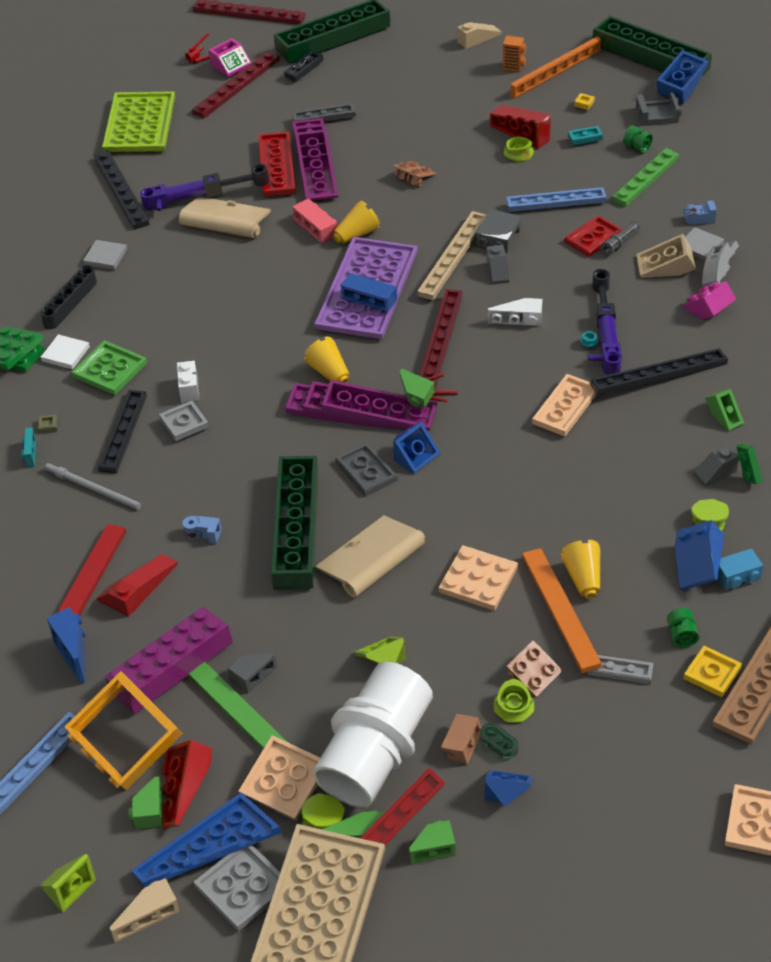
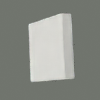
M57 335L41 356L42 362L73 370L89 349V342Z

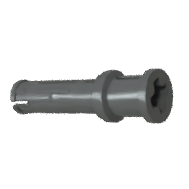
M636 221L631 222L618 234L611 235L608 241L602 242L600 246L602 252L610 256L614 253L615 249L621 248L623 242L640 229L639 223Z

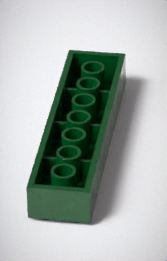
M368 0L273 34L275 50L288 63L295 62L310 51L320 53L326 49L334 48L337 45L345 44L348 41L359 39L362 36L390 27V11L378 0Z
M609 15L593 28V38L597 36L601 38V48L643 63L649 67L659 69L662 72L667 69L682 50L709 61L702 76L710 70L712 53Z
M317 456L279 457L271 569L273 589H305L314 587L318 494Z

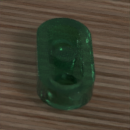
M487 723L481 727V741L499 756L512 758L518 753L517 739L499 725Z

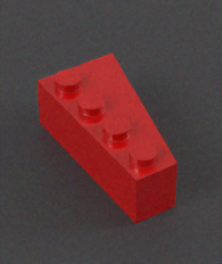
M500 105L490 112V126L512 137L527 138L532 142V147L540 149L550 141L551 114Z

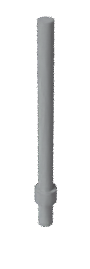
M49 463L45 465V470L54 473L60 479L70 480L136 510L141 508V503L72 474L66 468L56 467Z

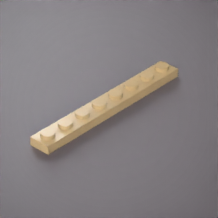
M474 211L470 213L417 291L418 297L429 300L435 299L476 238V232L486 214Z

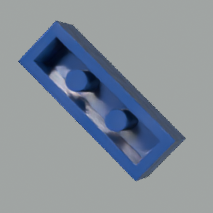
M350 273L341 284L342 299L389 312L397 301V287Z

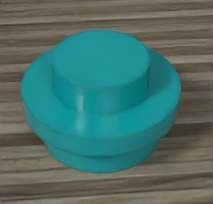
M588 331L582 335L580 343L587 348L595 347L598 344V337L594 332Z

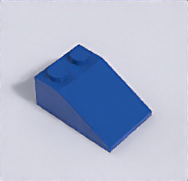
M682 50L657 79V93L670 98V92H674L678 102L684 104L692 95L709 61Z
M712 520L677 531L675 554L681 590L717 581L724 534Z
M68 607L48 617L47 621L54 645L82 685L85 683V644L83 640L85 633L80 626L82 621L77 613L73 614Z

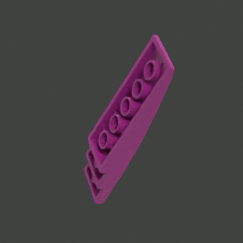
M323 118L292 121L306 200L338 198L327 131Z
M330 380L329 384L312 381L311 386L294 383L285 407V413L334 422L393 429H408L418 422H422L426 430L430 431L438 402L429 401L424 409L413 406L408 402L405 395Z

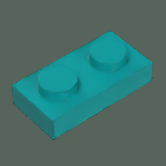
M598 126L568 131V138L572 145H580L603 140V134Z
M25 428V436H22L24 449H21V458L25 460L27 468L35 467L36 439L33 428Z

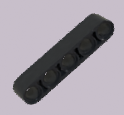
M82 266L41 309V317L46 329L56 328L97 284L93 266Z

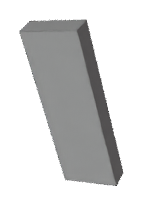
M598 655L602 663L601 668L587 672V675L651 684L654 663Z

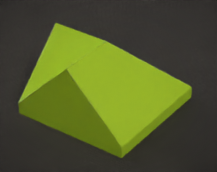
M390 636L354 651V654L375 664L386 661L400 663L405 660L404 639L402 637Z
M84 854L56 869L40 885L60 911L64 912L96 881L89 856Z

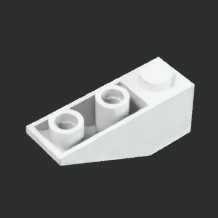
M523 298L488 308V323L541 326L542 299Z

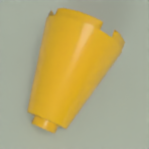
M357 202L334 230L333 237L338 243L345 244L350 242L353 237L359 238L380 227L377 226L380 222L371 208L368 210L365 207L367 205L365 202Z
M324 337L326 340H317L311 344L305 352L307 356L304 358V361L327 380L347 383L350 374L335 341L331 337Z
M581 540L569 543L563 547V553H560L561 559L579 594L587 599L594 598L600 592V545L593 540H588V543L583 544Z

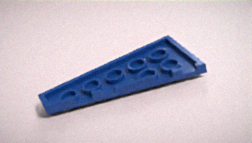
M240 793L133 868L131 872L133 877L146 888L155 881H160L164 878L166 880L282 832L280 826L245 795Z

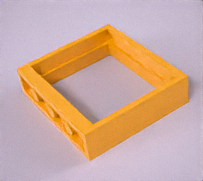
M122 671L65 726L70 733L68 735L69 739L74 744L79 742L83 746L81 751L89 759L93 757L97 761L94 765L103 774L106 771L111 776L108 780L116 788L121 786L126 791L183 734ZM126 688L168 732L122 777L80 732Z

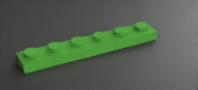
M665 148L612 196V202L627 207L679 159V153Z

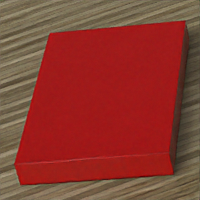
M598 215L564 237V243L590 257L601 249L602 242L608 241L611 235L618 234L623 229Z

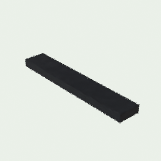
M128 390L99 463V472L117 474L146 400V391Z

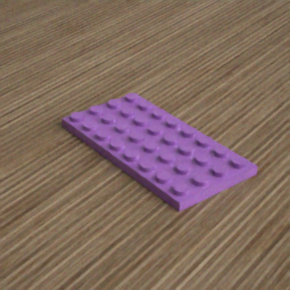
M353 237L316 319L315 329L383 339L417 255L418 246ZM350 273L397 287V301L389 312L381 311L342 299L341 284Z

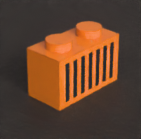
M506 36L503 43V70L520 72L522 66H525L526 57H524V53L526 52V44H524V38Z

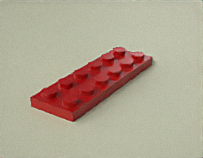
M289 131L258 134L261 164L267 166L269 183L263 186L264 197L296 194Z

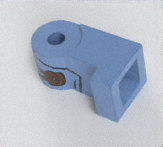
M714 200L707 201V205L695 206L690 204L683 208V215L688 224L715 223L717 209Z
M189 516L182 523L187 538L208 539L210 544H217L222 531L219 518Z

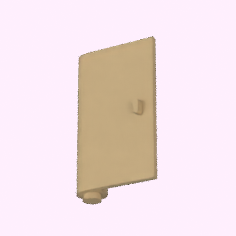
M199 196L181 210L179 223L184 226L254 239L260 233L258 223L271 213V209L239 204L230 200L223 201Z
M383 515L315 567L316 570L341 581L346 593L355 598L425 544V535L420 530Z

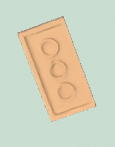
M566 374L532 418V424L565 437L597 395L590 382Z

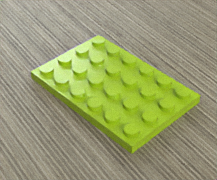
M175 92L115 93L103 141V151L109 150L111 153L165 151L174 107Z

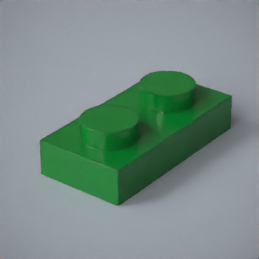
M41 344L35 346L11 369L27 373L45 351L44 346Z
M743 443L736 446L737 457L740 461L742 476L745 481L756 485L763 482L754 446Z

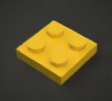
M703 646L684 673L683 679L722 698L741 670L742 663Z

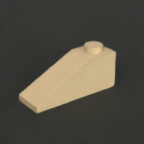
M469 22L457 27L458 43L465 49L502 34V31L494 25Z
M166 878L155 881L144 888L110 926L115 943L180 912L177 899Z

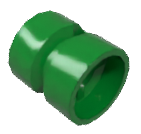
M633 125L626 130L623 137L625 145L635 148V150L642 153L647 152L653 142V135L651 133L642 131Z
M678 608L671 611L667 615V623L673 644L677 647L685 648L697 643L700 636L693 612L688 608Z

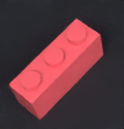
M307 199L292 206L294 220L318 241L324 243L334 238V230L338 226L337 221L319 208L316 203Z

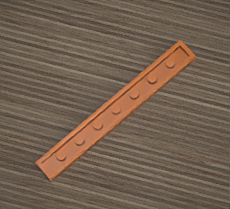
M597 36L510 84V97L515 99L600 52L601 38Z
M539 548L522 553V558L581 673L601 668L602 663L542 549Z

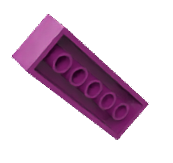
M201 607L105 675L106 683L108 684L122 671L153 701L188 676L190 672L202 663L207 662L232 644L233 641L229 627L206 608ZM126 688L115 697L134 714L144 708Z

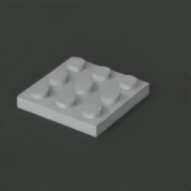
M253 845L228 854L193 883L194 887L237 931H240L270 906L280 872Z

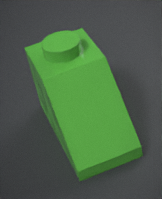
M401 368L400 380L408 402L415 407L425 409L435 392L434 382Z
M731 389L720 390L705 397L711 415L726 430H731L744 424Z
M154 777L132 798V807H129V820L134 821L135 829L162 827V787L159 777Z
M450 820L435 821L432 824L426 825L409 848L411 864L456 856L455 840Z

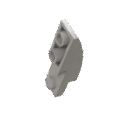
M737 241L726 242L712 247L705 261L702 286H710L717 281L720 283V280L726 276V272L730 268L728 264L729 259L739 247Z

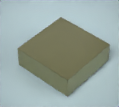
M57 414L38 416L39 434L57 432Z

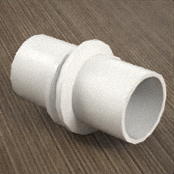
M387 661L378 663L358 697L348 699L342 708H339L333 715L331 726L335 735L312 771L313 778L327 794L338 798L344 804L356 808H368L377 796L390 771H396L402 760L409 759L415 752V744L411 739V735L433 698L432 690L428 683L420 675L403 665Z

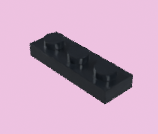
M310 51L285 70L284 77L293 81L299 80L324 60L323 55Z

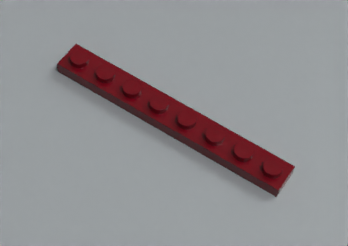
M197 0L193 5V12L297 25L302 24L305 19V12L297 10L290 11L208 0Z
M269 51L265 52L192 108V114L203 119L276 64L280 60L279 55Z
M445 289L420 372V376L423 378L439 375L441 372L463 291ZM438 379L433 380L435 390L438 383Z

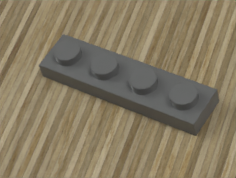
M353 103L292 112L294 121L323 118V121H334L356 117Z

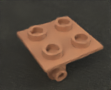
M414 161L393 165V167L397 168L394 171L396 178L407 181L417 187L422 186V177L436 175L430 168L421 167Z
M534 640L506 666L509 669L508 678L522 681L535 697L563 671Z

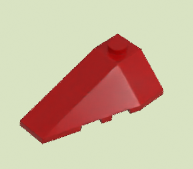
M161 554L110 584L97 597V601L129 617L178 565V562Z
M189 740L171 746L166 750L162 768V775L166 776V784L162 786V792L166 794V800L162 805L163 829L179 826L212 761V748Z

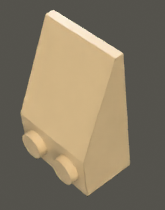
M684 234L636 254L641 278L681 276L696 269L691 246Z

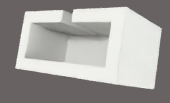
M195 361L178 362V386L181 403L199 401Z

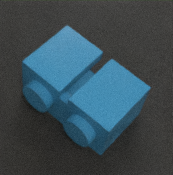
M752 548L720 559L717 579L724 590L737 588L742 582L746 584L761 579L763 564Z

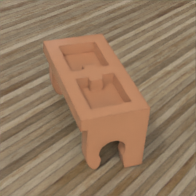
M456 714L441 746L443 752L452 753L447 755V759L468 765L483 732L478 717Z

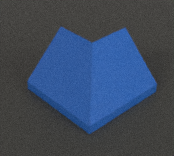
M418 422L397 434L393 441L394 461L411 473H416L441 453L422 422Z
M489 770L485 776V800L501 802L505 807L530 788L533 776Z

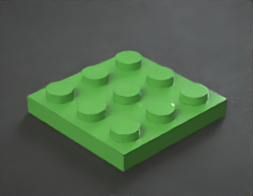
M104 340L71 373L73 378L116 395L147 364V358Z

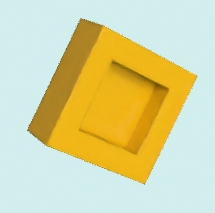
M580 93L574 101V107L589 110L594 103L595 97Z

